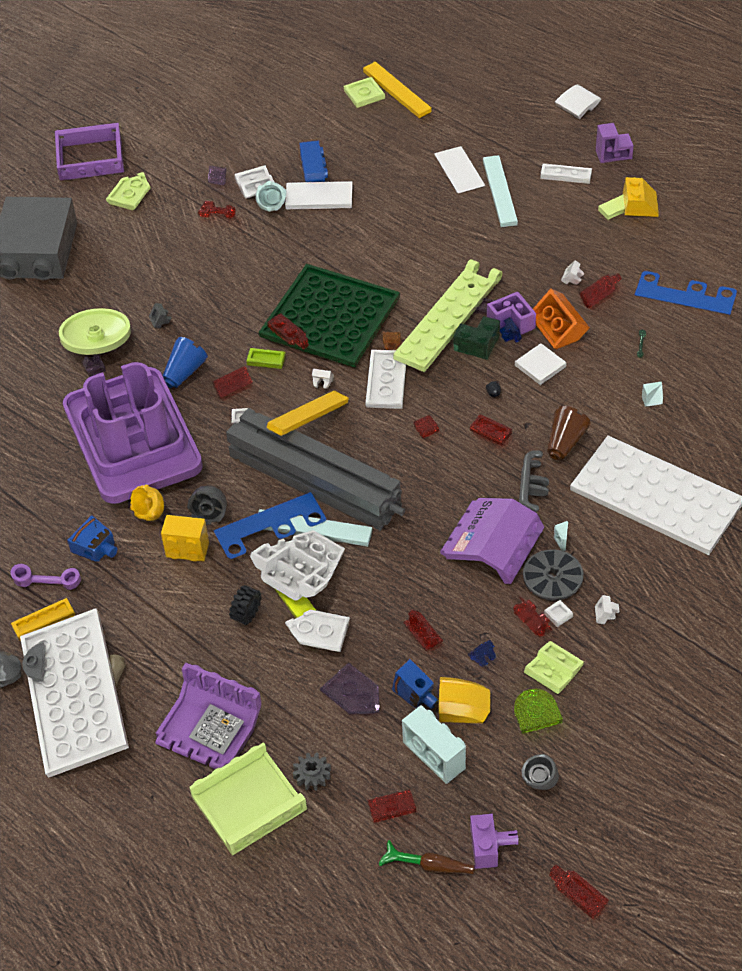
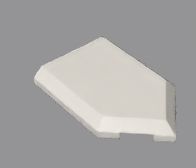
M308 610L302 616L286 621L285 624L299 644L340 652L349 626L350 617Z

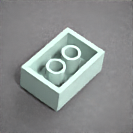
M420 705L402 720L403 743L446 784L466 769L465 743L459 737L456 738L447 725L441 724L432 711L426 710Z

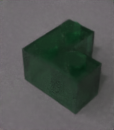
M483 316L477 328L460 323L454 334V351L487 360L500 336V320Z

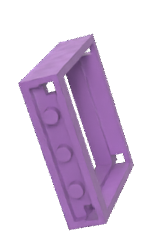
M119 123L55 131L57 171L60 180L124 172ZM116 140L117 158L64 165V146Z

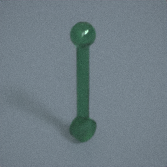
M645 330L639 331V351L636 353L639 358L644 355L642 349L643 340L646 336Z

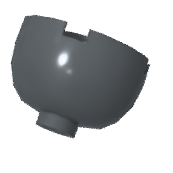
M211 485L201 486L190 496L187 508L192 513V518L205 519L206 525H211V522L217 521L218 523L224 517L227 500L223 492L217 487Z

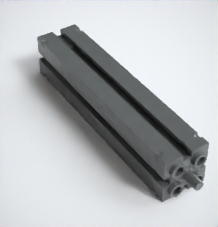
M250 408L239 417L240 422L234 423L226 432L227 441L231 443L229 446L230 457L239 459L240 462L305 494L311 492L315 499L369 526L372 525L379 531L390 523L394 513L401 516L405 513L401 502L402 490L400 480L390 478L389 475L296 430L280 436L267 428V423L273 419L260 413H255Z

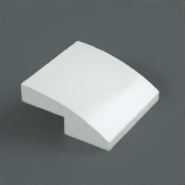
M577 84L564 92L555 103L558 107L580 119L588 110L592 111L601 101V98Z
M266 165L235 174V180L245 198L256 196L259 185H263L267 181L274 182L272 176L268 173Z

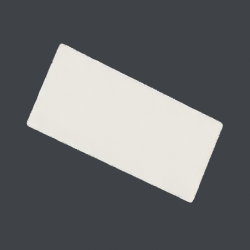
M461 146L435 153L436 158L457 193L485 186Z

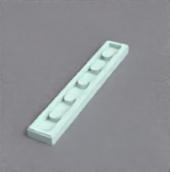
M499 155L483 157V164L500 226H516L518 221Z
M298 515L290 519L296 529L293 535L314 530L331 541L368 547L372 534V527L326 520L311 527L307 525L303 516ZM308 517V519L311 522H318L320 520L318 518ZM285 524L281 525L278 528V532L289 533L290 527ZM271 526L268 527V528L263 529V530L273 531V529H272Z

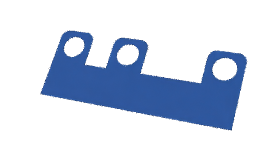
M643 271L635 292L636 296L731 314L737 290L734 288L719 287L717 296L711 297L704 295L707 284L704 282L692 280L688 284L687 291L657 286L660 277L658 273ZM652 274L655 276V280L648 282L644 279V276ZM693 284H700L703 289L701 291H694L691 286ZM723 290H730L733 295L731 297H723L721 292Z
M310 492L213 531L227 557L233 559L246 553V548L240 538L271 526L277 538L283 539L296 532L290 521L291 518L302 514L307 525L312 527L325 522L326 517ZM316 512L321 515V519L318 522H311L308 516ZM285 524L290 527V532L287 534H280L278 532V528L281 525ZM233 544H238L241 547V551L237 554H231L228 548Z

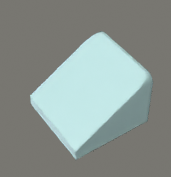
M568 521L557 524L554 527V539L561 551H566Z

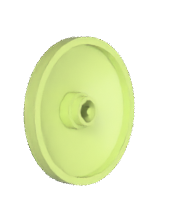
M103 308L76 313L66 319L59 329L60 342L63 347L71 352L84 355L101 354L114 350L124 344L131 333L130 322L124 314L116 310Z

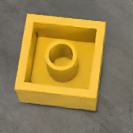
M166 515L161 531L166 557L204 561L209 546L205 519Z

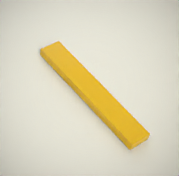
M377 62L363 67V72L367 76L372 77L379 86L418 118L432 112V108Z
M332 391L269 421L267 428L282 436L347 404L349 398L336 391Z

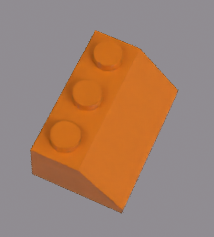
M551 288L533 308L536 313V326L554 349L578 341L590 328L564 294Z

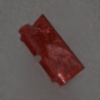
M520 596L519 598L522 603L516 604L513 607L514 614L524 623L531 618L526 625L535 635H544L547 627L552 630L548 624L550 620L543 613L538 614L535 611L537 607L529 599L525 601Z
M413 609L408 613L409 619L403 623L425 651L443 642L419 611Z

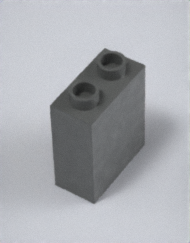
M5 198L0 215V277L5 279L37 278L40 280L64 278L77 227V218L72 198Z

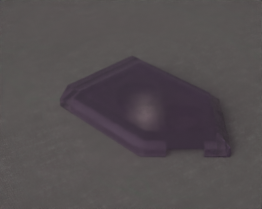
M347 663L320 688L322 693L348 714L379 713V686L350 663Z

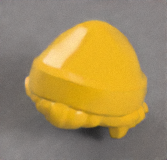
M145 484L136 487L132 491L130 509L134 511L137 518L153 521L162 515L164 500L156 488Z

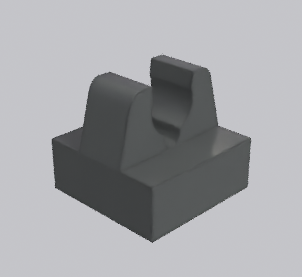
M159 303L154 304L149 315L154 328H161L162 324H169L171 316H167L168 310L164 309L162 304Z

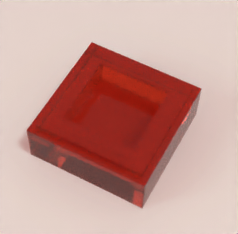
M430 415L413 422L415 429L422 438L439 431V426Z

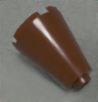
M560 406L554 412L547 449L549 456L554 460L564 459L591 424L587 415L583 413L581 416L575 408Z

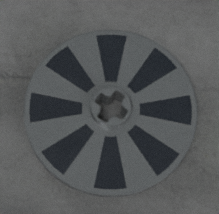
M544 550L534 554L527 560L523 569V580L526 587L534 595L546 600H562L574 595L579 590L583 582V569L579 561L567 552Z

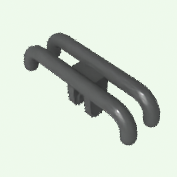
M533 450L525 455L521 470L519 503L534 512L539 511V506L531 504L528 501V496H546L549 492L546 488L549 484L547 477L530 475L532 467L537 468L541 466L539 460H532L533 458H541L543 456V452L540 450Z

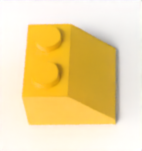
M626 177L623 188L625 215L658 217L656 191L643 178Z

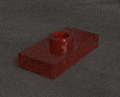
M410 789L368 800V806L374 823L416 812Z

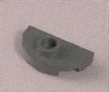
M43 642L29 649L22 663L23 670L34 681L44 680L46 645Z

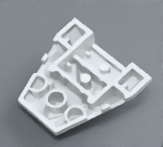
M312 530L294 535L291 541L278 540V544L270 546L269 543L263 544L254 550L250 557L255 567L261 570V578L265 583L289 598L298 600L303 596L305 598L315 596L326 588L345 548Z

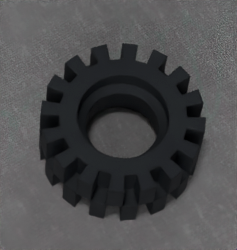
M246 585L241 586L237 590V595L233 597L234 601H231L232 606L229 608L230 618L244 625H248L249 622L251 623L252 618L256 616L255 613L259 610L258 606L261 605L262 594L260 591Z

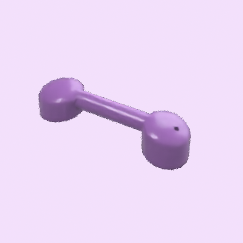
M17 564L11 569L12 579L20 587H27L31 583L62 584L65 589L71 590L76 588L81 582V576L75 568L65 570L61 576L32 575L30 568L24 564Z

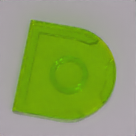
M526 690L519 694L515 700L514 714L522 734L563 722L555 699L544 690Z

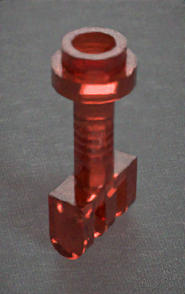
M204 201L198 211V215L209 217L211 213L224 214L226 218L230 219L235 216L236 209L232 205H227L226 208L215 207L213 201Z

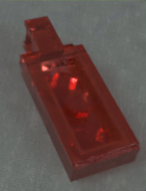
M619 273L612 276L608 274L579 292L585 306L590 308L615 291L616 287L614 284L622 280Z
M281 313L267 322L268 328L288 344L296 343L303 350L309 346L308 338L304 331Z
M557 864L550 870L549 876L556 882L555 886L592 919L608 904L609 900L574 870L572 872L570 870L565 872Z

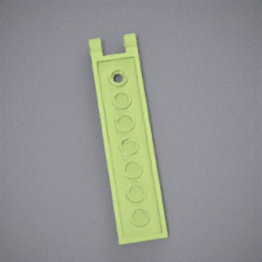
M470 259L465 270L393 354V359L425 372L491 290L500 282L502 271L493 268L488 278L476 274L480 263Z

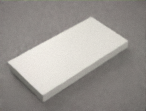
M352 181L287 183L285 207L286 209L352 208Z
M371 350L366 408H403L406 364L393 359V354L396 350Z

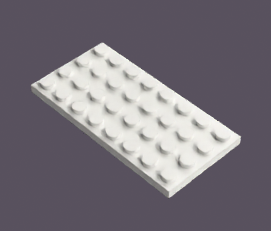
M610 436L605 438L570 485L571 491L707 555H710L742 507L741 495Z
M97 608L20 636L24 656L33 646L42 642L46 645L44 680L34 681L28 677L45 774L48 778L129 748L100 614Z

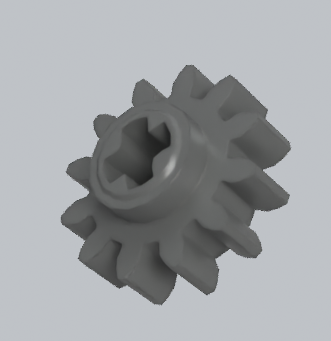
M307 753L306 759L299 756V764H293V778L297 779V785L305 784V790L313 786L315 791L318 789V784L325 787V779L329 780L331 778V765L327 763L326 757L319 759L318 753H315L314 757Z

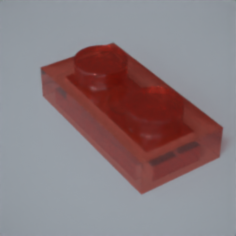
M243 366L212 381L219 398H222L252 383L246 367Z
M481 414L470 425V431L501 446L512 434L511 428Z

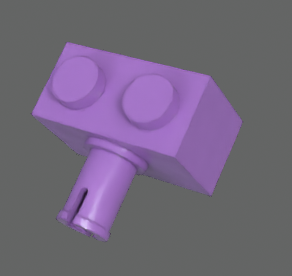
M493 814L470 816L475 869L498 867V846L518 845L517 830L497 832L494 828Z

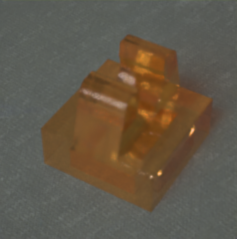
M383 332L385 350H389L391 343L395 345V350L400 347L401 332Z

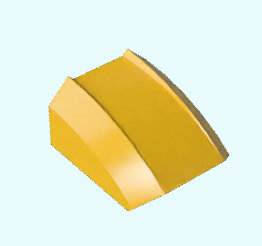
M440 677L439 722L483 723L490 713V689L467 680Z

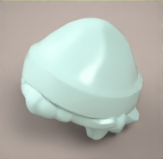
M267 181L265 184L258 186L256 202L265 211H277L284 204L287 191L281 185Z

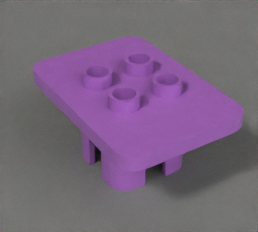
M139 362L121 366L123 375L106 381L103 372L93 375L84 382L82 389L69 393L63 400L66 416L101 498L107 503L115 504L129 500L132 491L138 486L147 484L149 487L160 489L192 478L202 470L201 455L161 372L156 368L148 367Z

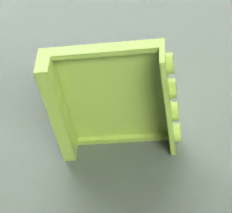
M264 743L252 747L240 757L233 758L227 765L215 769L210 775L203 779H198L189 787L193 800L232 856L307 810L306 799L301 793L297 794L266 752Z

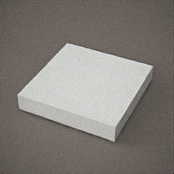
M539 344L516 360L515 366L541 385L564 369L566 362L543 344Z

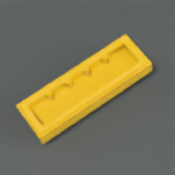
M65 598L11 622V625L19 641H21L20 636L74 617L75 612L68 599Z

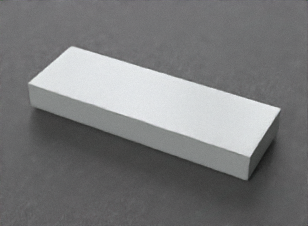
M543 164L540 179L590 184L592 168Z

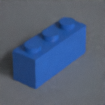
M319 140L299 143L305 182H325V178H328L327 168H324L326 167L325 157H323V147H320Z

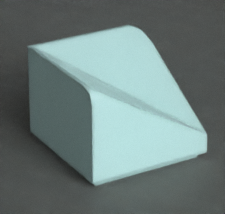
M662 382L643 384L642 399L645 407L663 404Z

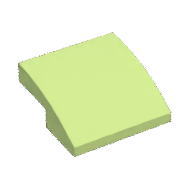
M549 641L538 651L537 657L525 667L524 673L559 694L575 677L584 662L552 641Z

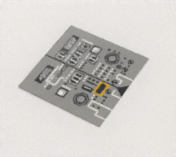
M210 704L189 737L223 755L244 721Z

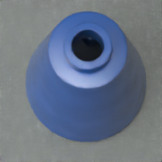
M179 337L175 341L163 373L167 387L177 388L206 361L207 353L200 346L196 348L192 340Z

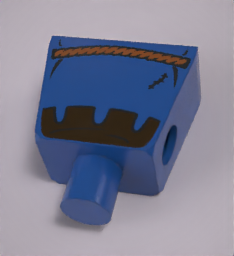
M92 515L67 540L72 553L95 562L99 561L104 555L111 558L114 557L118 550L114 546L115 542L112 532Z
M409 659L395 673L392 691L413 707L418 708L424 703L430 709H433L439 702V699L432 694L433 681L412 660Z

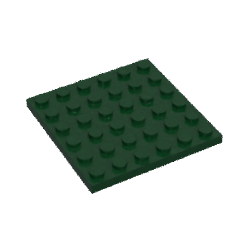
M306 263L260 329L259 337L355 368L399 300L400 292Z

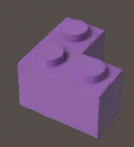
M614 123L602 124L597 127L596 153L600 163L632 159L633 143L629 134L618 135Z
M518 291L487 304V320L495 330L512 324L521 335L536 328V313Z

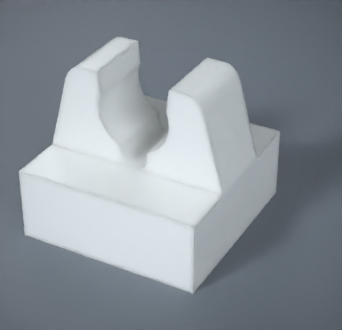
M574 261L565 269L561 281L566 285L569 282L577 285L582 280L580 278L584 275V272L579 268L580 263Z
M313 369V385L318 388V384L322 380L324 381L323 388L328 389L331 382H333V373L331 371Z
M602 595L596 604V622L598 624H605L608 619L616 618L615 613H619V604L611 602L610 596Z

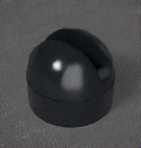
M498 381L490 382L485 387L491 397H497L501 393V386Z

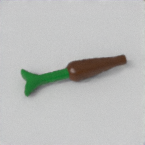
M390 840L387 842V852L379 861V866L393 861L419 864L424 870L432 872L474 874L475 865L465 864L439 854L428 852L420 856L399 852L394 848Z

